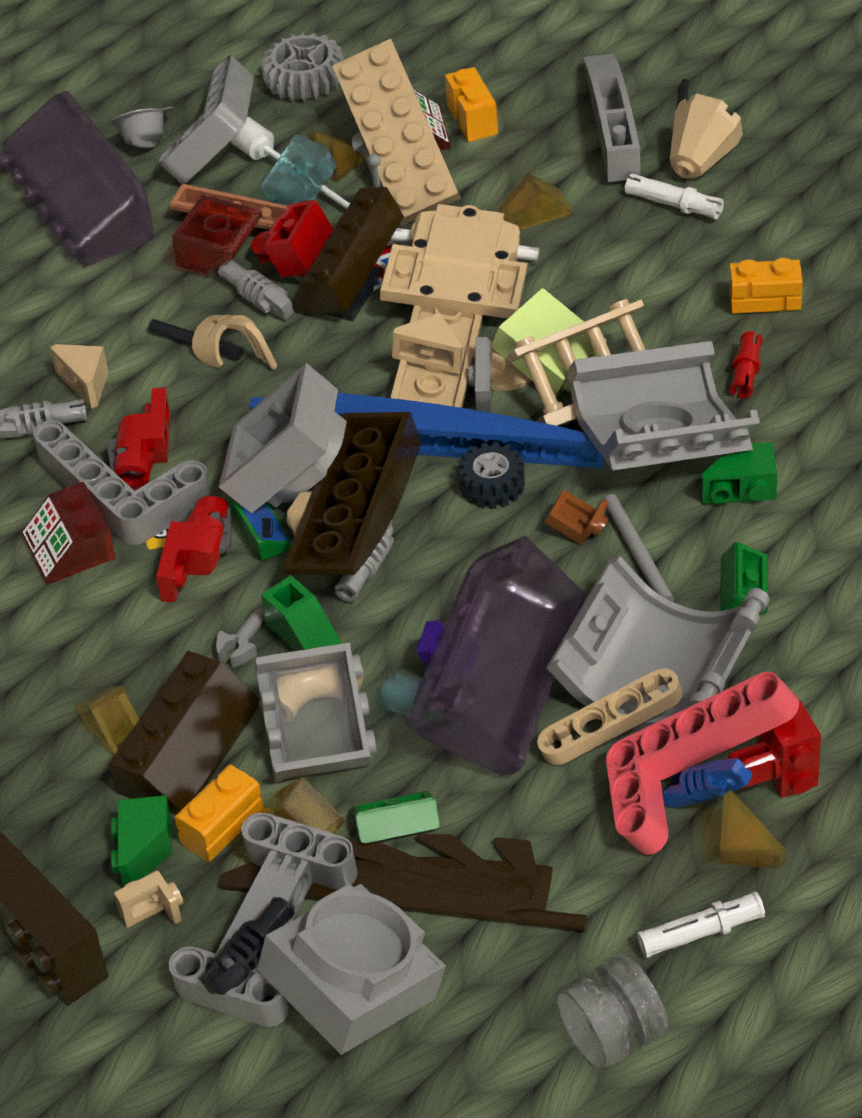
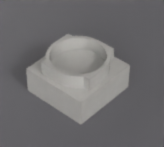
M305 363L234 424L219 488L247 511L253 513L267 501L276 508L283 502L294 501L300 492H307L322 480L341 448L347 421L334 411L338 389L310 365Z
M348 884L319 900L306 914L267 934L257 970L343 1055L435 1000L446 965L422 943L425 932L398 906L385 898L370 893L362 884L355 887Z

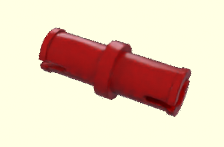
M747 331L741 334L738 354L734 356L732 361L734 374L730 385V393L735 396L739 386L737 398L741 399L752 395L754 378L761 366L759 353L763 338L758 334L755 343H753L754 331Z

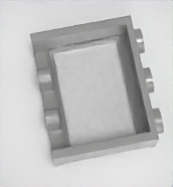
M350 643L255 657V671L275 783L289 778L362 766L369 767L370 754L376 753V743L373 729L366 730L363 716L369 715L368 699L366 692L359 693L356 678H362V666L359 654L352 655Z

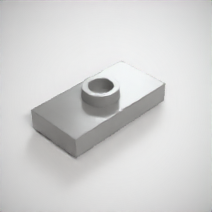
M476 337L475 365H469V387L475 386L476 410L491 412V346L488 337Z

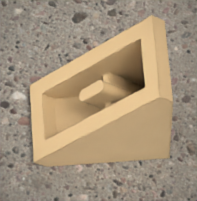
M440 313L394 329L392 358L460 374L462 369L463 343Z
M62 344L51 346L50 350L55 372L81 399L83 398L84 402L91 409L97 407L109 373L104 347Z

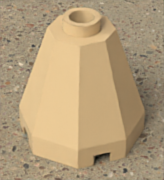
M696 93L690 97L689 101L686 102V99H684L677 106L674 117L670 163L678 176L686 179H694L701 176L738 145L743 135L741 117L735 111L732 116L726 112L728 105L722 100Z

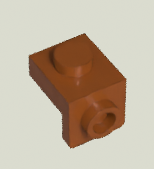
M563 489L544 522L582 546L590 534L597 537L605 526L608 518L603 514L609 502L602 499L597 507L593 508Z

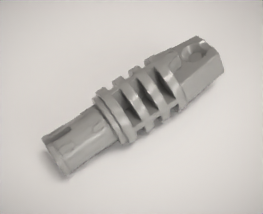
M233 259L224 261L220 265L218 270L220 277L234 285L239 296L252 303L266 314L271 312L284 321L294 314L291 300L287 298V292L258 271L246 270Z
M82 398L52 404L51 401L45 400L42 403L34 402L31 405L22 404L20 407L12 406L0 410V438L22 437L25 434L33 435L35 427L44 421L54 420L62 424L87 421L84 400Z
M392 521L370 557L355 575H343L336 584L335 593L342 600L348 602L355 601L365 581L372 579L377 574L378 569L381 567L382 562L394 543Z

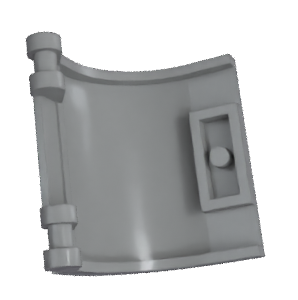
M618 556L608 561L549 662L547 669L584 706L590 705L654 670L667 668L674 671L683 689L681 700L674 707L632 728L639 731L723 691L728 675L748 637L755 630L760 620L758 614L765 611L770 598L765 591L751 588L741 606L717 612L690 609L656 593L643 582L621 556ZM665 685L658 688L662 693L669 690ZM646 693L642 695L645 702L650 701ZM624 702L619 707L618 713L628 714L633 712L638 702Z

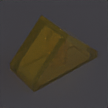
M313 129L310 130L308 136L314 172L337 183L365 161L361 153L353 150L351 143Z
M527 173L501 204L499 212L504 213V221L517 225L519 230L573 214V209L560 189Z
M123 686L108 687L75 705L76 710L113 756L139 720Z
M304 777L276 791L260 810L261 813L275 815L336 834L344 824L343 817Z
M729 790L724 794L720 864L766 868L782 867L786 862V849L742 801Z

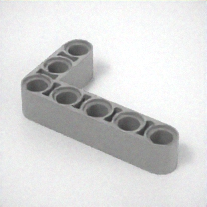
M232 55L227 56L212 73L203 114L166 149L158 160V164L181 185L187 183L240 132L246 123L254 76Z
M54 420L44 421L37 425L33 431L40 463L126 544L140 545L169 528L170 521L179 522L191 515L194 504L198 499L211 496L207 469L199 461H185L134 491L62 423Z

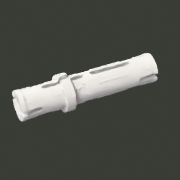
M634 173L629 175L630 178H627L625 183L626 194L674 206L686 214L693 212L717 220L723 210V199L704 195L692 187L680 188Z
M756 891L725 903L716 901L710 904V908L637 932L638 943L644 957L649 958L655 954L718 932L721 935L731 933V928L758 918H764L765 909Z

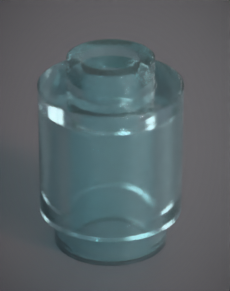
M395 672L392 678H386L381 690V700L386 702L387 710L424 719L426 716L434 717L436 715L442 695L441 687L435 686L433 681Z

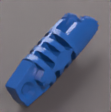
M738 758L714 760L689 767L672 776L671 780L674 786L668 787L663 792L664 805L678 808L729 795L747 786L753 774Z

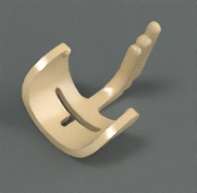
M211 315L204 319L195 330L192 340L194 354L200 361L211 367L220 368L223 365L219 353V340L222 332L230 328L241 332L249 341L256 356L261 358L263 362L268 363L272 370L277 368V363L263 335L257 329L254 322L246 316Z

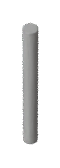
M615 494L607 495L604 500L609 502L607 510L649 586L656 593L673 602V595Z

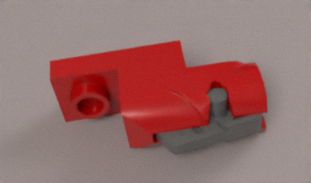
M166 387L152 388L151 403H145V413L124 416L118 426L116 438L107 442L111 470L133 490H137L149 483L154 463H168L171 412Z
M217 496L201 497L195 502L187 522L170 521L156 575L162 602H176L180 587H185L187 575L211 574L218 563L220 554L232 548V515L226 500Z

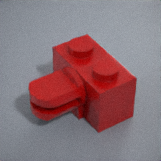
M316 199L289 204L283 215L275 220L270 230L258 234L252 240L250 246L252 251L257 254L259 262L261 264L272 262L282 278L291 276L301 277L307 274L310 266L314 263L334 229Z
M799 700L798 711L791 720L756 736V744L731 752L727 759L738 758L753 774L748 785L741 789L771 780L781 798L795 793H805L811 788L818 786L821 734L803 703Z

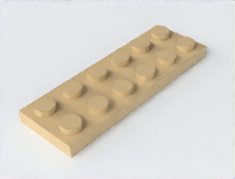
M391 38L332 65L369 154H377L381 159L378 166L379 177L383 187L388 188L404 215L400 225L403 226L414 221L419 212L436 211L438 204L449 205L460 200L459 192Z

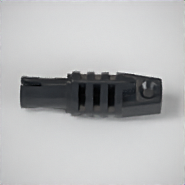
M273 897L255 920L244 922L239 930L233 934L232 939H229L225 946L219 950L214 957V964L201 980V983L210 994H226L233 986L238 987L250 975L251 971L257 967L265 936L284 926L295 914L289 902L281 897Z

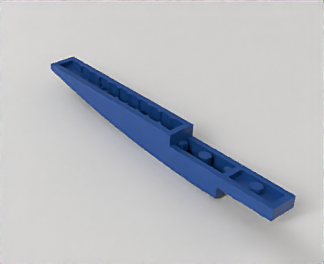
M337 394L334 411L341 417L343 413L411 412L422 443L418 455L462 458L465 452L470 454V448L473 446L481 448V443L487 442L488 446H492L493 442H498L500 447L507 444L511 446V451L516 449L519 452V456L522 457L523 463L604 469L605 459L584 432L460 407L376 396ZM252 397L249 409L252 410L264 398Z

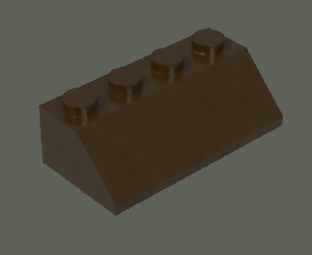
M387 187L359 188L353 200L341 216L337 226L301 282L292 301L294 313L348 311L404 218Z
M187 650L108 763L115 792L131 799L166 795L170 813L177 815L206 787L260 706V698L221 661Z

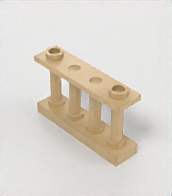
M628 299L621 300L608 307L610 312L537 341H535L533 336H530L513 344L515 349L506 356L508 363L521 358L524 359L545 408L542 410L544 416L536 422L563 427L577 421L574 404L564 407L562 402L557 401L537 352L555 345L567 372L573 361L576 360L568 340L587 333L597 357L611 355L600 327L618 321L631 352L646 350L631 315L644 306L642 299L631 304Z

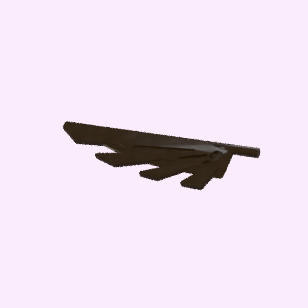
M451 834L417 835L418 843L443 857H415L378 841L361 843L359 837L348 839L353 847L358 871L357 878L352 886L355 887L362 884L370 893L387 899L402 911L585 932L587 915L546 910L553 868L551 866L535 864L532 845L529 840L494 838V846L506 862L483 860ZM250 862L222 873L219 882L220 889L248 893L261 866ZM312 883L304 899L319 901L338 889H331Z

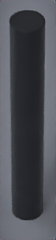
M152 319L148 326L149 332L192 345L195 333L193 331L156 319ZM219 340L220 355L237 361L241 359L243 355L242 347Z

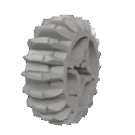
M303 32L300 36L290 34V38H279L278 43L270 44V49L264 51L261 64L263 81L266 87L270 88L271 94H278L280 99L289 97L291 102L296 99H302L305 102L308 98L317 100L319 95L328 96L329 90H337L340 83L332 65L345 60L344 53L341 47L337 46L335 40H328L327 35L317 37L316 33L305 35Z

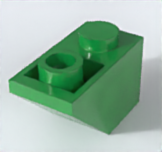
M772 442L751 443L753 450L724 454L702 473V504L776 500L777 469Z
M292 575L261 594L266 625L294 651L342 644L316 597Z
M166 795L118 800V817L111 818L112 837L114 842L118 841V849L111 850V864L113 874H120L124 887L129 882L147 876L173 852L172 818Z

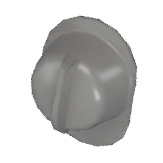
M147 108L130 111L115 117L111 124L118 127L126 144L150 149L157 145L158 140L164 134L163 114L174 108Z

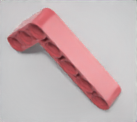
M766 671L614 743L606 755V765L617 832L644 855H651L660 851L668 839V826L660 781L788 722L798 711L799 699L797 695L776 674Z

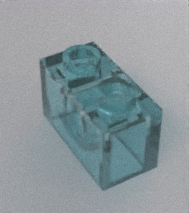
M296 134L260 187L270 202L288 206L293 203L314 200L326 180L332 176L337 163L325 146Z

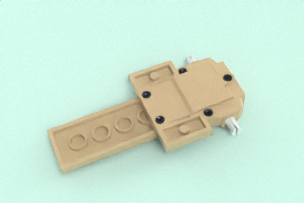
M438 204L436 211L419 212L411 230L396 229L391 242L408 243L409 246L392 245L380 290V300L414 305L410 322L440 313L463 343L462 369L460 374L400 360L391 398L463 408L469 383V365H473L476 352V337L480 335L483 317L487 315L509 318L519 309L528 263L518 262V259L538 262L539 248L520 246L519 227L504 221V213L479 210L472 205L457 207Z

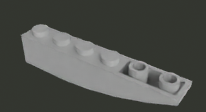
M615 54L583 57L607 181H626L627 178H630L629 175L631 173L640 176L639 140L626 85Z

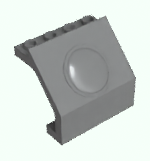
M712 341L576 359L573 361L566 374L578 424L612 470L753 450L750 435L760 424L757 409L750 410L743 419H736L719 398L709 364L715 355Z

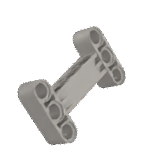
M260 812L247 817L241 827L245 848L250 861L261 866V869L216 954L225 946L229 939H232L233 934L239 930L244 922L255 920L273 897H281L293 907L295 914L287 922L289 923L293 921L312 883L338 890L348 884L352 885L357 878L358 871L351 842L343 836L268 813ZM188 946L175 951L170 957L168 963L175 990L180 998L265 1027L277 1026L288 1016V1001L257 970V967L251 971L250 975L238 987L233 986L226 994L218 995L210 994L201 983V980L215 962V953ZM190 972H197L191 976H185ZM267 997H274V998L271 999L270 1001H266V1002H262V1001H261V1000H263L264 998H267Z

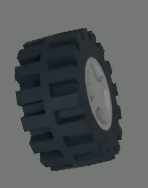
M487 442L481 443V448L473 446L470 448V454L465 452L462 455V460L459 461V483L463 497H467L468 502L472 505L477 502L479 508L490 505V509H497L496 505L498 504L506 507L509 505V500L512 502L518 500V494L522 495L525 486L524 463L522 457L519 456V452L516 449L511 451V446L507 444L500 447L498 442H493L492 446H488Z

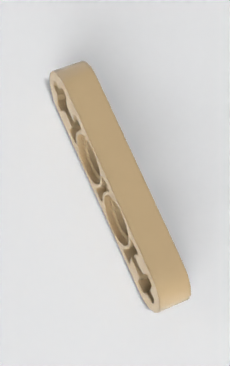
M667 668L654 670L542 730L537 740L538 748L544 759L553 765L565 764L674 707L683 696L682 685L677 674ZM665 685L669 690L662 693L658 688ZM645 693L650 699L648 702H645L642 696ZM624 702H638L633 712L628 714L618 713L619 707ZM599 719L603 721L597 731L592 733L583 731V727L590 720ZM575 731L578 736V739L574 740V738L571 735V732ZM559 740L562 746L555 749L553 743Z

